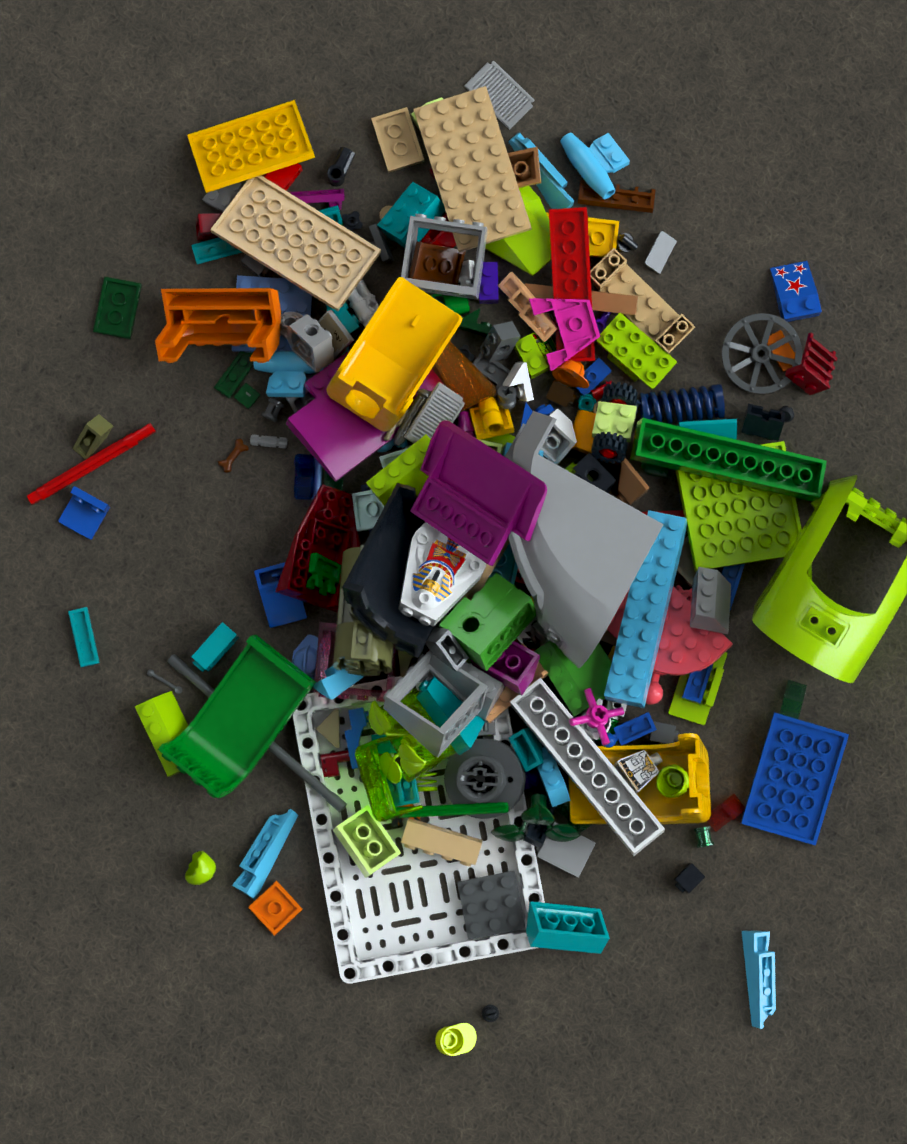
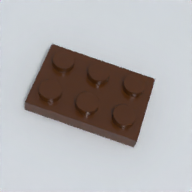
M417 241L408 278L458 285L466 251L459 253L457 248Z

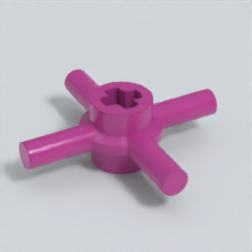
M591 688L585 689L584 693L589 708L584 716L570 718L569 723L571 726L587 723L589 727L597 728L602 744L607 745L610 741L604 726L607 724L608 718L624 715V709L620 707L607 710L604 706L597 705Z

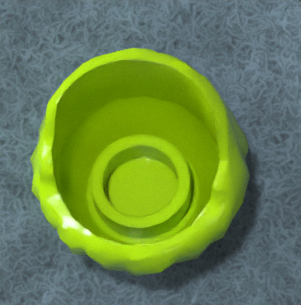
M675 764L663 767L659 771L656 780L658 791L668 798L682 796L689 788L687 771Z
M204 851L194 853L192 855V862L185 873L186 881L191 885H201L209 881L216 871L215 862Z

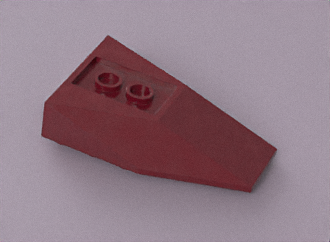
M324 484L320 486L294 536L275 592L338 613L340 581L339 584H335L336 593L332 595L327 592L326 596L319 594L318 587L315 586L313 590L306 588V584L312 576L308 572L312 553H318L342 565L343 552L349 548L360 547L352 494Z

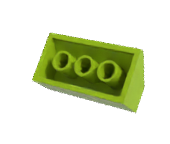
M427 434L366 482L369 489L384 507L397 483L415 488L417 496L421 492L428 478V475L420 470L431 440Z
M170 691L135 706L168 777L180 771L176 768L177 765L175 763L165 760L158 749L163 743L174 740L188 727L174 694Z

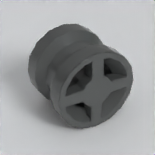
M513 386L499 387L497 391L498 406L503 409L515 407L516 389Z

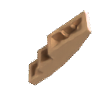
M510 272L498 287L510 298L508 301L520 312L519 316L546 342L556 332L558 327L547 312L533 316L529 299L535 298L534 295L513 272Z

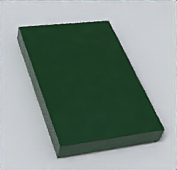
M104 276L93 332L131 340L142 284Z

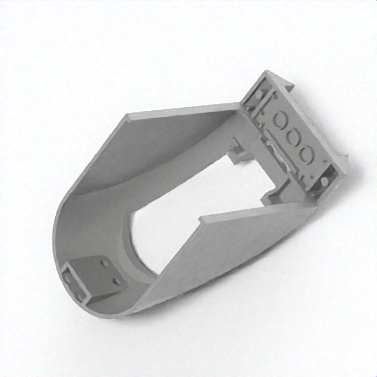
M533 411L527 423L522 424L505 457L542 480L547 486V495L530 541L524 540L512 531L508 538L520 574L534 599L537 620L544 630L543 634L547 635L546 639L556 643L563 654L577 668H581L610 625L664 524L540 456L538 453L557 419Z

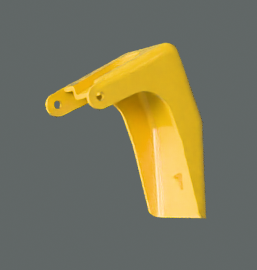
M399 277L328 384V396L381 431L391 430L414 400L412 398L458 329L463 318L403 277Z
M679 734V741L669 744L613 746L611 748L597 746L612 765L622 758L645 750L649 756L655 752L659 753L662 758V762L656 766L659 771L663 767L673 764L679 765L687 771L689 788L680 797L668 798L658 791L656 787L658 774L637 793V796L660 824L703 823L709 820L711 816L708 751L697 734ZM569 778L570 821L573 824H607Z

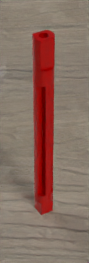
M149 423L136 432L128 434L40 486L36 491L27 495V498L34 505L40 500L50 497L138 445L140 441L156 433L155 429Z

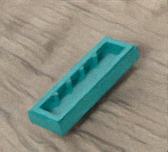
M88 607L68 611L80 667L99 664L100 660Z

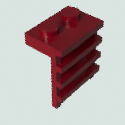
M812 332L808 333L801 364L787 369L785 373L786 377L809 395L830 389L829 380L833 378L831 371L835 370L833 363L837 361L836 352H830L813 338L814 334Z

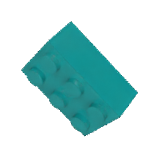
M412 182L377 226L389 239L405 248L410 216L424 214L429 219H434L435 216L440 217L445 212L444 204L438 196ZM418 228L417 241L420 242L430 229Z

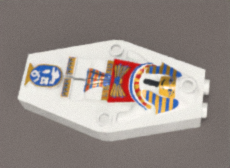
M425 522L415 532L409 546L398 609L408 617L413 616L419 619L420 623L434 627L480 580L486 563Z

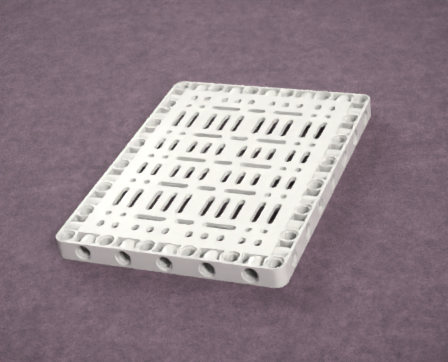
M401 676L352 685L342 692L344 701L340 704L335 703L334 699H328L320 692L309 693L304 698L306 708L302 711L296 709L293 713L302 766L313 776H318L322 784L347 803L348 818L356 813L354 807L356 800L360 802L361 809L368 805L375 814L373 798L378 797L382 814L379 817L376 816L382 825L392 823L394 814L390 813L389 808L385 809L382 787L367 789L365 787L366 783H362L359 780V776L362 774L361 769L367 767L363 749L365 744H368L370 747L372 764L375 765L376 769L381 770L379 754H372L371 735L361 737L359 747L361 768L354 769L355 776L353 778L349 777L346 762L338 763L340 780H335L334 777H324L320 755L330 753L332 750L338 752L348 748L346 740L342 739V735L345 734L344 731L352 729L348 710L363 707L365 711L369 712L373 701L377 702L388 718L391 727L390 733L406 732V729H394V725L398 724V722L392 716H387L386 710L383 709L385 693L395 687L397 680ZM374 686L382 688L380 696L372 695L371 690ZM412 689L401 700V703L408 707V704H412V700H416L412 699L410 695L418 694L419 691ZM423 708L414 709L418 711H426ZM334 709H339L340 717L345 719V724L340 725L341 748L338 749L316 730ZM506 709L495 719L496 735H483V739L507 740L510 743V747L514 750L508 738L513 733L509 711ZM423 715L424 718H430L429 715ZM368 722V727L364 728V730L372 729L370 722ZM306 738L313 740V746L309 749L303 747V741ZM451 746V751H452V754H453V753L455 752V750H454L453 747ZM445 751L438 757L437 762L432 760L426 761V764L437 765V767L421 769L420 771L431 772L445 769L449 760L446 757ZM425 753L423 756L431 757V753ZM476 765V766H474V768L483 767V766H482V765ZM444 775L421 778L437 780V782L417 786L438 787V785H443L446 803H440L437 789V791H430L432 806L453 805L445 789ZM469 775L468 781L475 778L477 781L485 782L486 776ZM490 776L491 781L495 782V776ZM416 780L417 783L431 782V781H419V780ZM305 782L339 973L344 982L356 983L538 948L530 947L526 933L530 903L528 900L529 895L537 893L539 895L538 902L545 903L534 845L523 841V839L517 842L504 841L491 834V831L494 829V819L499 820L500 826L514 825V819L517 816H521L527 810L524 792L514 808L495 818L479 819L465 815L439 820L438 816H429V824L445 829L451 828L452 831L460 833V826L465 825L467 835L481 839L479 822L483 821L485 823L487 840L482 841L476 865L465 866L460 864V861L447 863L445 859L441 858L442 855L436 853L429 855L423 853V849L418 848L417 854H413L412 849L404 847L402 843L404 852L402 857H395L375 871L372 878H365L357 865L352 866L350 864L348 852L333 832V829L343 822L341 812L339 813L324 797ZM352 786L357 787L356 792H353L351 790ZM339 788L343 789V793L341 795L337 793V790ZM420 791L418 792L420 802L414 803V806H426L424 792ZM320 814L327 816V822L324 825L317 823V816ZM408 818L403 819V827L386 830L394 843L397 837H400L402 840ZM499 847L504 848L503 853H499ZM489 850L490 855L486 856L484 851ZM331 852L334 855L332 863L324 861L325 853ZM525 854L530 855L532 858V862L528 866L523 865L521 862V858ZM437 860L438 862L436 866L420 867V863L424 861ZM505 861L507 862L508 871H515L525 929L468 940L467 932L463 928L465 924L464 915L458 916L456 914L458 909H462L461 900L457 896L453 872L455 870L460 872L461 881L469 880L468 868L472 867L475 878L488 876L487 865L492 864L494 874L502 873L501 862ZM402 865L411 866V870L389 875H382L381 873L383 869ZM440 873H444L446 876L450 898L449 903H445L443 900L439 878ZM355 874L359 876L357 881L353 879ZM419 877H422L424 880L428 901L427 907H423L417 882ZM404 880H408L414 906L412 910H409L407 907L403 886ZM391 882L395 884L399 904V912L397 913L393 911L389 890V883ZM371 886L376 888L380 908L379 916L374 915L370 894ZM356 889H361L366 913L365 919L360 918L355 893ZM333 891L341 893L340 901L334 902L331 899L330 895ZM447 913V917L444 919L432 921L429 918L432 914ZM415 917L421 918V922L396 928L391 926V923L394 921ZM381 924L383 929L378 930L377 925ZM450 926L455 927L456 933L454 935L449 932ZM364 927L369 929L368 933L362 931ZM345 929L348 932L346 940L338 938L337 933L339 930ZM429 930L433 931L434 937L432 939H429L427 936ZM414 933L419 934V941L417 942L413 939ZM399 936H404V944L399 943ZM381 939L386 941L385 948L380 947ZM500 939L508 941V947L504 950L499 949L497 946ZM366 942H370L372 945L370 951L366 950ZM462 946L470 948V954L467 957L459 954V949ZM425 953L432 956V961L429 964H424L421 961V956ZM385 961H391L394 964L392 971H385L383 969ZM347 968L355 970L354 978L349 979L345 976L344 972Z

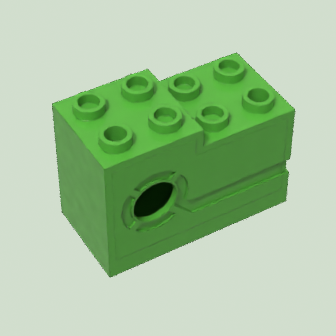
M495 573L493 577L487 579L485 586L473 595L471 601L466 597L458 601L449 615L443 617L439 626L440 628L449 629L469 659L487 671L536 617V609L530 596L515 588L512 583L498 573Z

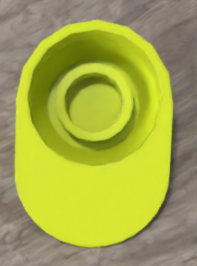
M468 1023L445 1026L436 1034V1047L442 1054L447 1056H456L469 1052L475 1046L476 1031Z

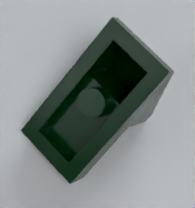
M480 309L463 317L458 329L487 336L492 325L487 322L477 323L480 315Z

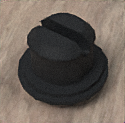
M783 406L778 410L785 412L784 422L793 420L794 412L792 407Z
M487 1005L482 1010V1017L487 1022H494L499 1017V1010L494 1005Z

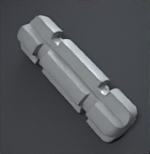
M251 435L250 444L254 446L259 444L264 447L276 448V446H279V448H287L288 440L284 437L278 439L274 436L262 435L259 437V435Z

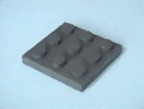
M515 871L457 882L468 940L525 929Z

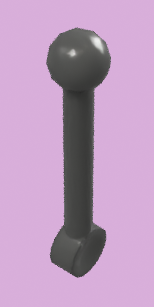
M149 669L147 671V675L149 677L153 676L154 678L158 679L162 683L174 689L175 693L177 694L182 693V688L180 686L176 687L175 685L171 684L167 680L155 674L154 670Z

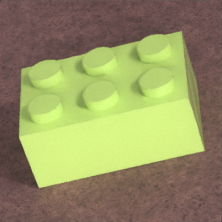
M368 805L333 829V832L365 878L401 854Z

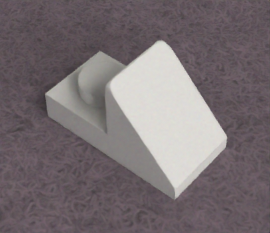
M515 362L503 382V386L516 385V395L521 401H531L534 398L527 363Z

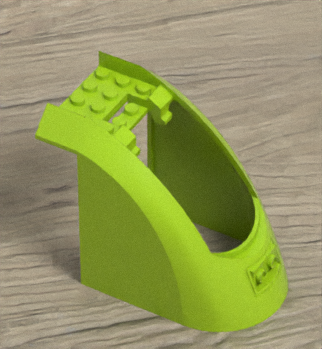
M857 475L829 482L826 493L755 603L752 616L753 623L777 644L818 670L847 683H854L907 594V555L876 613L856 612L837 604L814 584L807 573L845 503L849 505L846 517L856 522L861 514L893 534L889 543L897 548L907 541V519L904 517L902 520L897 518L896 512L889 508L884 510L880 507V503L871 497L869 500L866 499L863 495L864 493L854 487ZM812 617H817L818 622L812 623L810 619ZM833 627L836 631L834 634H830L828 629Z

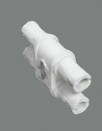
M361 280L348 297V300L350 301V308L355 312L360 324L366 327L379 305L375 300V295L369 292L364 281Z

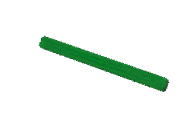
M507 802L397 807L395 808V817L507 813L509 806Z

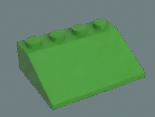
M548 641L545 645L534 651L540 655L539 662L544 670H547V675L574 717L581 716L589 708L584 693L585 689L591 688L595 701L598 699L605 700L604 693L612 662L600 643H598L581 668H577L563 654L556 643Z

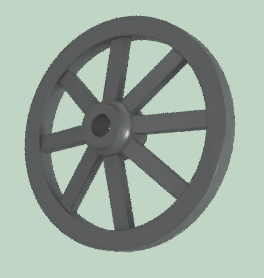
M758 313L742 318L730 328L722 345V363L727 375L737 386L752 393L764 394L782 389L791 382L786 376L780 381L769 362V359L790 364L792 367L801 364V341L795 329L787 321L776 315ZM757 320H767L768 323L762 342L759 344L749 323ZM774 323L780 325L788 332V336L767 346ZM741 327H744L754 348L731 342ZM791 340L793 341L795 349L794 359L771 353L774 349ZM729 347L750 353L752 356L731 367ZM759 350L764 351L763 357L758 356ZM756 361L749 385L742 381L735 372ZM761 363L764 364L775 383L774 385L766 387L756 386Z

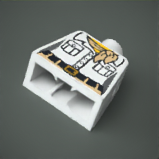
M645 750L618 760L613 766L637 794L659 773L656 766L662 762V758L657 752L649 756Z

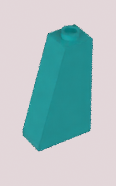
M435 677L428 681L424 680L418 687L419 692L416 698L439 728L463 703ZM478 715L450 744L458 755L472 747L485 721Z

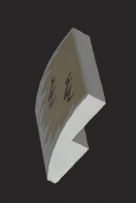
M329 310L318 322L324 330H328L332 335L335 361L346 351V348L354 339L335 313Z

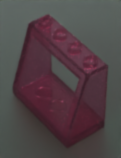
M320 622L315 670L316 683L326 678L324 671L327 670L331 634H336V623ZM396 644L393 646L392 670L387 676L386 691L348 688L338 695V698L349 699V696H357V700L368 701L369 697L376 698L377 702H385L383 699L385 693L389 689L392 690L395 685L398 660ZM314 689L315 693H319L318 697L327 698L326 696H324L323 694Z

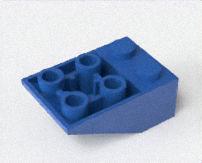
M285 562L254 571L270 628L307 618L303 601L275 592Z

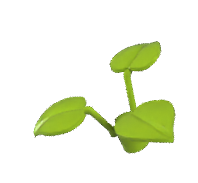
M373 701L369 710V722L372 729L379 736L383 734L386 736H403L397 754L391 757L388 752H384L380 756V767L383 774L391 783L396 784L402 779L401 768L395 761L397 757L401 758L400 765L408 775L417 774L426 764V761L420 758L413 750L422 746V744L407 731L403 733H390L391 727L388 718L377 702Z

